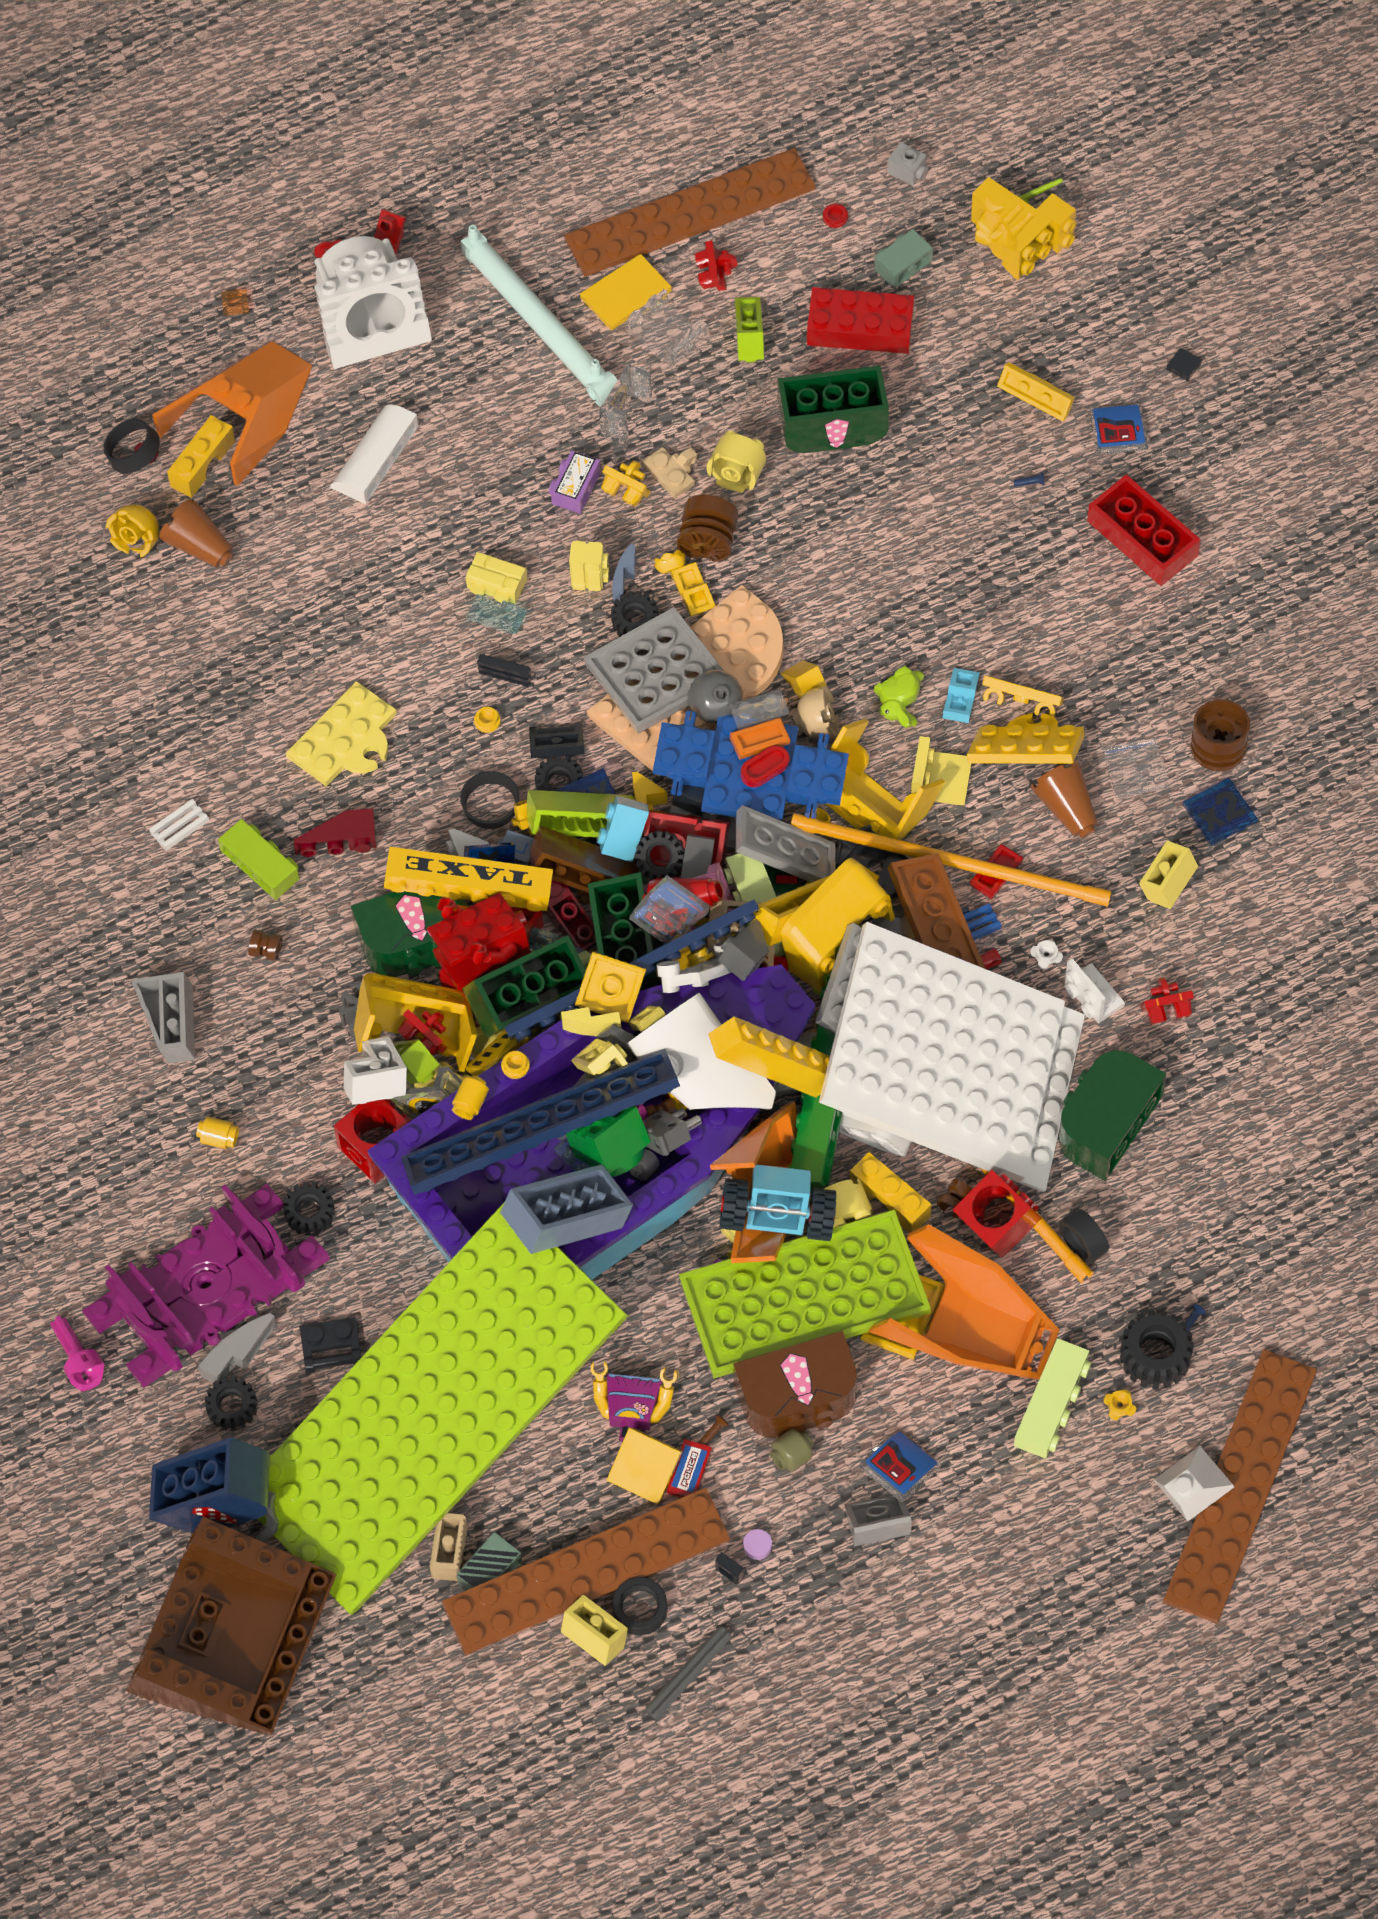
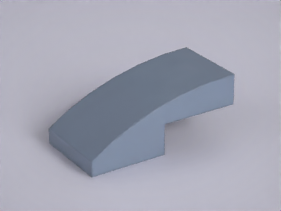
M630 544L626 548L617 564L612 586L613 601L616 599L620 601V595L624 594V579H635V544Z

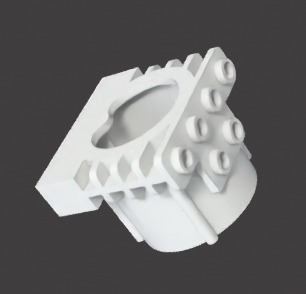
M367 236L349 238L331 247L322 258L315 259L314 262L317 267L315 292L322 318L326 349L334 369L432 341L428 318L425 313L423 294L420 288L418 268L413 258L397 260L389 239L381 241Z

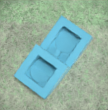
M958 668L953 669L943 710V719L969 723L980 675L979 672Z

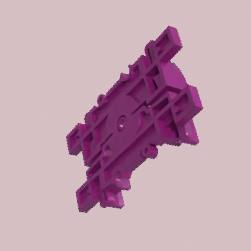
M268 1184L244 1200H241L236 1193L231 1191L226 1185H223L221 1187L226 1200L232 1205L233 1213L225 1205L217 1210L213 1207L209 1208L213 1221L209 1223L208 1229L205 1231L202 1225L194 1226L191 1230L192 1238L185 1239L164 1255H155L158 1262L156 1267L147 1268L145 1264H142L139 1271L130 1262L128 1264L130 1270L123 1275L112 1269L109 1264L104 1267L109 1276L105 1284L110 1292L83 1309L82 1312L98 1334H101L122 1318L129 1326L131 1325L134 1333L147 1347V1350L128 1362L126 1366L143 1388L167 1373L170 1369L178 1371L183 1368L178 1355L172 1349L177 1345L179 1348L185 1349L191 1356L203 1348L205 1340L211 1346L217 1345L221 1340L218 1331L226 1332L247 1316L257 1315L254 1307L256 1303L262 1301L267 1306H270L272 1299L286 1289H289L291 1292L300 1290L305 1286L304 1277L330 1260L328 1253L313 1236L291 1251L288 1250L286 1244L279 1238L275 1229L267 1220L284 1206L282 1200ZM261 1250L264 1252L266 1260H264ZM206 1283H210V1284H211L210 1287H208V1288H206V1289H202V1286H203L204 1284H206Z

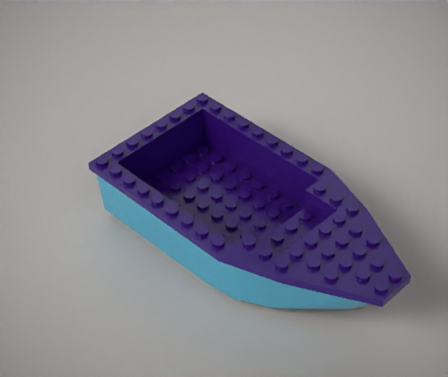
M782 965L756 969L745 981H742L734 973H729L709 980V984L706 986L693 987L692 984L679 986L680 990L673 993H664L662 985L639 991L630 1020L648 1006L661 1007L667 1015L700 993L721 1024H724L733 1017H737L798 1042L815 1011V1004ZM590 1011L591 1017L601 1015ZM560 1020L516 1050L525 1054L529 1059L530 1068L525 1076L518 1079L507 1077L502 1071V1060L477 1076L486 1082L489 1092L478 1115H474L472 1120L463 1119L452 1111L454 1106L452 1102L458 1091L456 1090L367 1150L369 1157L387 1178L390 1187L396 1193L398 1199L411 1212L448 1262L454 1258L506 1201L510 1189L590 1167L588 1164L575 1158L567 1137L563 1140L553 1138L541 1143L536 1148L526 1149L514 1154L509 1159L499 1160L487 1165L482 1170H475L455 1181H448L428 1192L414 1195L401 1157L573 1087L584 1075L585 1071L578 1069L571 1060L592 1043L597 1036L581 1035L563 1030L562 1020ZM621 1021V1029L635 1037L642 1033V1031L633 1030L629 1023ZM767 1078L773 1087L776 1081ZM662 1094L647 1100L643 1106L645 1107L650 1104L659 1105L666 1098ZM761 1108L687 1109V1116L681 1120L686 1122L697 1115L702 1121L701 1125L689 1131L690 1141L669 1152L666 1156L648 1147L643 1148L652 1151L659 1160L660 1167L654 1175L644 1181L633 1177L630 1171L612 1177L633 1204L623 1227L558 1247L593 1280L672 1225L711 1192L725 1169L711 1170L710 1164L744 1138L751 1122L760 1112Z

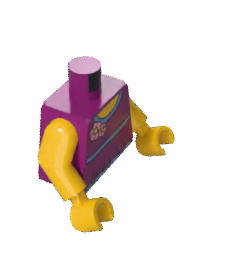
M604 1360V1370L597 1372L594 1369V1361H592L590 1369L591 1373L595 1376V1379H593L594 1401L602 1417L609 1419L610 1426L620 1427L619 1441H624L630 1427L636 1430H650L651 1425L658 1423L670 1409L674 1392L672 1383L679 1377L677 1369L674 1372L673 1379H669L665 1375L667 1366L660 1372L661 1379L607 1374L606 1379L604 1375L608 1369L607 1362Z

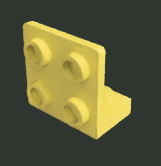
M920 736L911 794L917 793L921 786L942 779L945 781V784L935 802L964 805L972 763H968V757L964 755L935 752L934 748H930V737Z
M597 1038L571 1060L578 1069L592 1075L596 1073L601 1074L606 1071L611 1065L610 1062H616L619 1067L628 1064L625 1060L627 1054L618 1044L613 1045L610 1041L605 1042Z

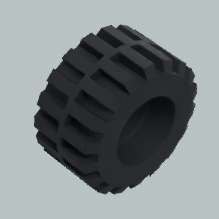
M1155 1310L1148 1311V1316H1144L1141 1313L1137 1315L1136 1321L1132 1319L1128 1323V1329L1125 1328L1123 1332L1120 1362L1121 1364L1124 1363V1372L1126 1374L1131 1373L1130 1379L1134 1383L1137 1379H1140V1386L1146 1388L1147 1383L1153 1384L1152 1389L1157 1390L1159 1389V1384H1163L1164 1389L1171 1386V1381L1177 1384L1181 1381V1376L1187 1374L1193 1352L1191 1331H1186L1187 1325L1184 1321L1178 1323L1176 1315L1166 1316V1311H1161L1160 1315L1155 1314ZM1158 1339L1166 1342L1172 1348L1173 1353L1165 1359H1152L1142 1352L1140 1346L1148 1340Z

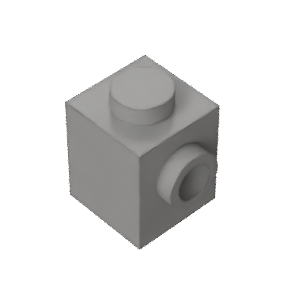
M901 142L888 159L887 173L914 186L917 180H923L928 172V167L926 166L927 155Z

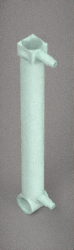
M470 225L468 237L461 240L463 255L476 266L584 385L589 396L593 400L596 399L595 403L599 407L607 403L613 390L619 384L617 378L600 366L599 360L594 359L494 250L487 242V239L477 230V227Z

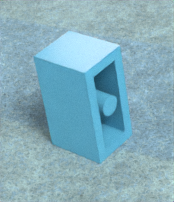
M616 795L614 803H609L606 810L605 818L608 819L606 827L600 828L597 837V843L600 844L602 854L633 862L637 850L636 847L639 844L649 814L647 804Z

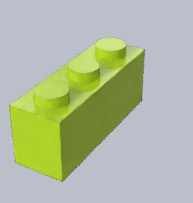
M240 819L218 839L220 851L275 900L299 880V868L295 861L290 857L285 858L280 854L276 844L271 840L267 842L261 837L260 831L253 824L248 825Z

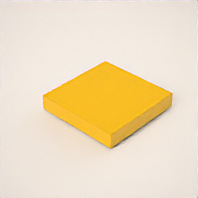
M592 952L575 1006L580 1008L589 1007V1011L601 1015L619 1012L620 1021L629 1023L646 969Z
M630 1427L607 1481L651 1502L660 1504L683 1451Z

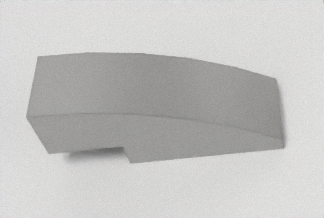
M268 1313L256 1318L224 1338L198 1366L200 1376L211 1383L217 1380L220 1384L222 1383L221 1378L227 1377L235 1365L245 1370L277 1326L275 1316Z

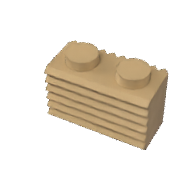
M447 1513L436 1525L430 1561V1572L433 1579L457 1581L456 1575L462 1569L468 1530L466 1517L462 1514Z

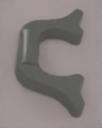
M268 1492L267 1523L253 1537L264 1543L272 1535L276 1534L279 1527V1521L274 1510L276 1497L274 1492ZM238 1525L231 1527V1529L241 1533Z

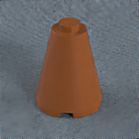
M193 499L184 501L171 515L174 518L170 525L165 523L160 532L159 538L164 543L216 568L220 565L225 567L233 557L231 553L233 547L198 502Z
M1074 760L1071 767L1066 769L1062 764L1037 779L1038 786L1031 785V789L1074 837L1080 835L1082 839L1096 831L1094 827L1098 824L1078 760Z

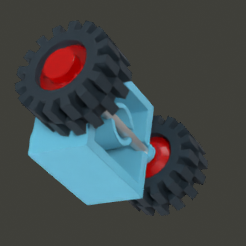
M756 1165L753 1168L749 1197L748 1180L725 1178L720 1206L719 1227L725 1230L743 1231L747 1212L746 1229L802 1235L805 1219H808L807 1239L831 1241L836 1212V1190L813 1188L810 1207H808L811 1171Z

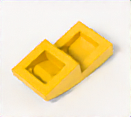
M696 562L671 571L672 579L691 617L712 610L715 607L706 583L704 584Z

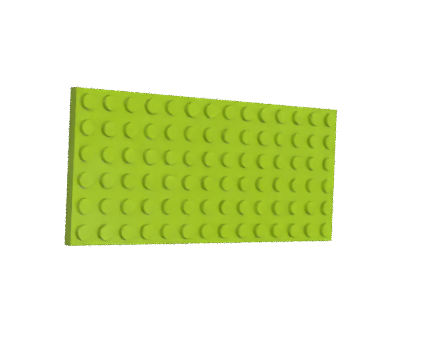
M504 1203L270 1457L268 1492L276 1493L274 1510L279 1521V1527L274 1536L292 1555L337 1574L329 1593L351 1615L360 1609L629 1316L558 1246L530 1254L500 1213ZM266 1515L257 1518L265 1526L267 1523Z

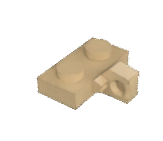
M662 447L642 461L643 466L674 499L695 486V481L688 474L691 472L690 466L697 461V454L692 448L685 450L680 455L675 453L671 456Z

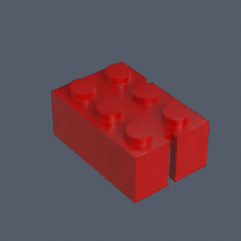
M650 809L644 826L643 836H647L655 831H669V833L675 834L683 842V848L686 847L688 834L715 838L712 864L719 862L723 871L731 822L706 818L701 823V817ZM657 845L651 850L650 858L655 865L665 866L669 863L671 854L667 847Z

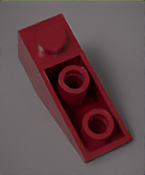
M373 808L346 810L294 839L296 855H299V852H301L303 857L315 856L317 854L316 843L327 842V850L331 855H339L344 852L343 840H348L350 850H355L359 853H365L370 851L371 848H377Z
M552 880L547 911L543 912L564 936L569 935L574 947L584 950L597 943L593 922L567 885Z

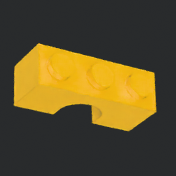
M210 415L167 471L170 487L192 498L205 482L206 470L214 457L221 460L235 443L233 427Z
M870 1152L850 1170V1179H852L853 1183L855 1184L856 1180L860 1179L869 1200L875 1197L889 1211L895 1210L901 1227L908 1233L919 1229L931 1217V1203Z

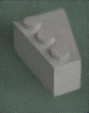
M179 972L131 980L159 1051L168 1064L195 1060L193 985L185 973Z

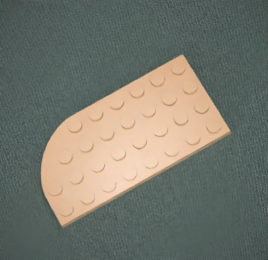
M743 585L690 627L721 668L735 677L740 684L743 698L739 710L764 691L776 677L784 653L781 626L772 609ZM677 654L672 659L679 661L684 659L685 655ZM654 667L650 672L659 673L663 668ZM690 672L686 677L695 678L699 673ZM633 679L630 680L627 683V685L635 686L639 684L640 681ZM669 684L663 689L671 691L676 688V685ZM608 694L586 711L587 716L652 771L662 722L684 725L685 712L690 711L689 720H691L692 710L687 706L638 734ZM645 697L640 702L647 704L652 702L653 698ZM696 716L694 727L700 729L708 728L712 731L716 730L717 723L711 724Z

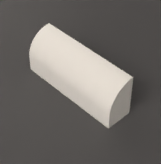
M386 405L332 482L330 488L366 504L417 430V414L400 406Z

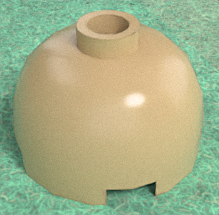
M827 686L814 688L803 694L797 704L798 712L793 714L795 725L798 728L801 727L804 734L811 739L818 740L820 733H824L823 740H825V734H828L830 739H833L840 733L838 715H834L831 702L835 701Z

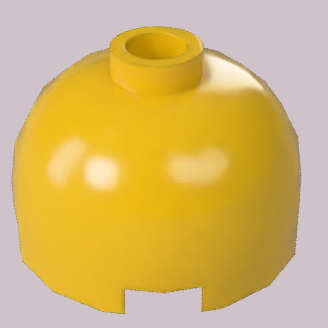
M124 505L115 511L106 523V529L109 528L112 535L110 538L111 543L118 550L127 554L131 549L140 553V557H143L155 546L159 537L160 529L156 517L142 505ZM140 538L145 541L139 548H130L128 544H135Z

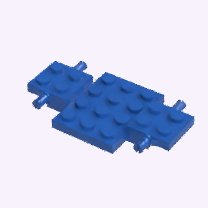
M686 711L684 725L665 722L661 724L652 774L672 779L671 794L673 795L676 793L677 786V796L682 795L683 784L705 788L701 812L736 817V811L743 805L782 821L785 802L807 805L805 816L809 818L812 809V819L817 816L818 804L827 803L840 806L849 754L829 750L830 736L828 734H825L824 743H822L824 733L818 735L817 747L795 745L798 727L783 724L790 738V744L782 746L788 751L790 757L787 769L760 787H749L741 780V767L755 755L739 760L729 738L730 733L766 721L726 715L718 717L716 731L694 727L697 713L692 711L691 720H689L690 711Z

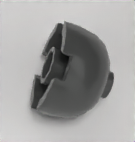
M718 669L708 670L696 676L687 694L691 710L696 712L697 716L703 721L711 724L717 723L718 717L734 716L739 710L743 698L742 689L737 679L730 673Z

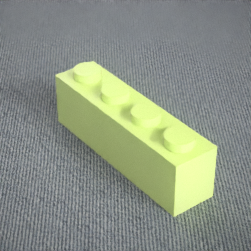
M740 853L726 858L727 868L723 869V873L728 885L733 884L735 889L732 892L734 901L749 902L754 899L755 902H765L776 897L762 862ZM782 941L775 944L774 956L785 955Z
M1057 1338L1015 1435V1447L1045 1459L1049 1451L1055 1452L1060 1440V1436L1056 1434L1060 1426L1066 1427L1071 1411L1067 1410L1071 1401L1076 1403L1081 1391V1387L1078 1386L1081 1377L1086 1378L1090 1371L1092 1362L1088 1361L1089 1350Z

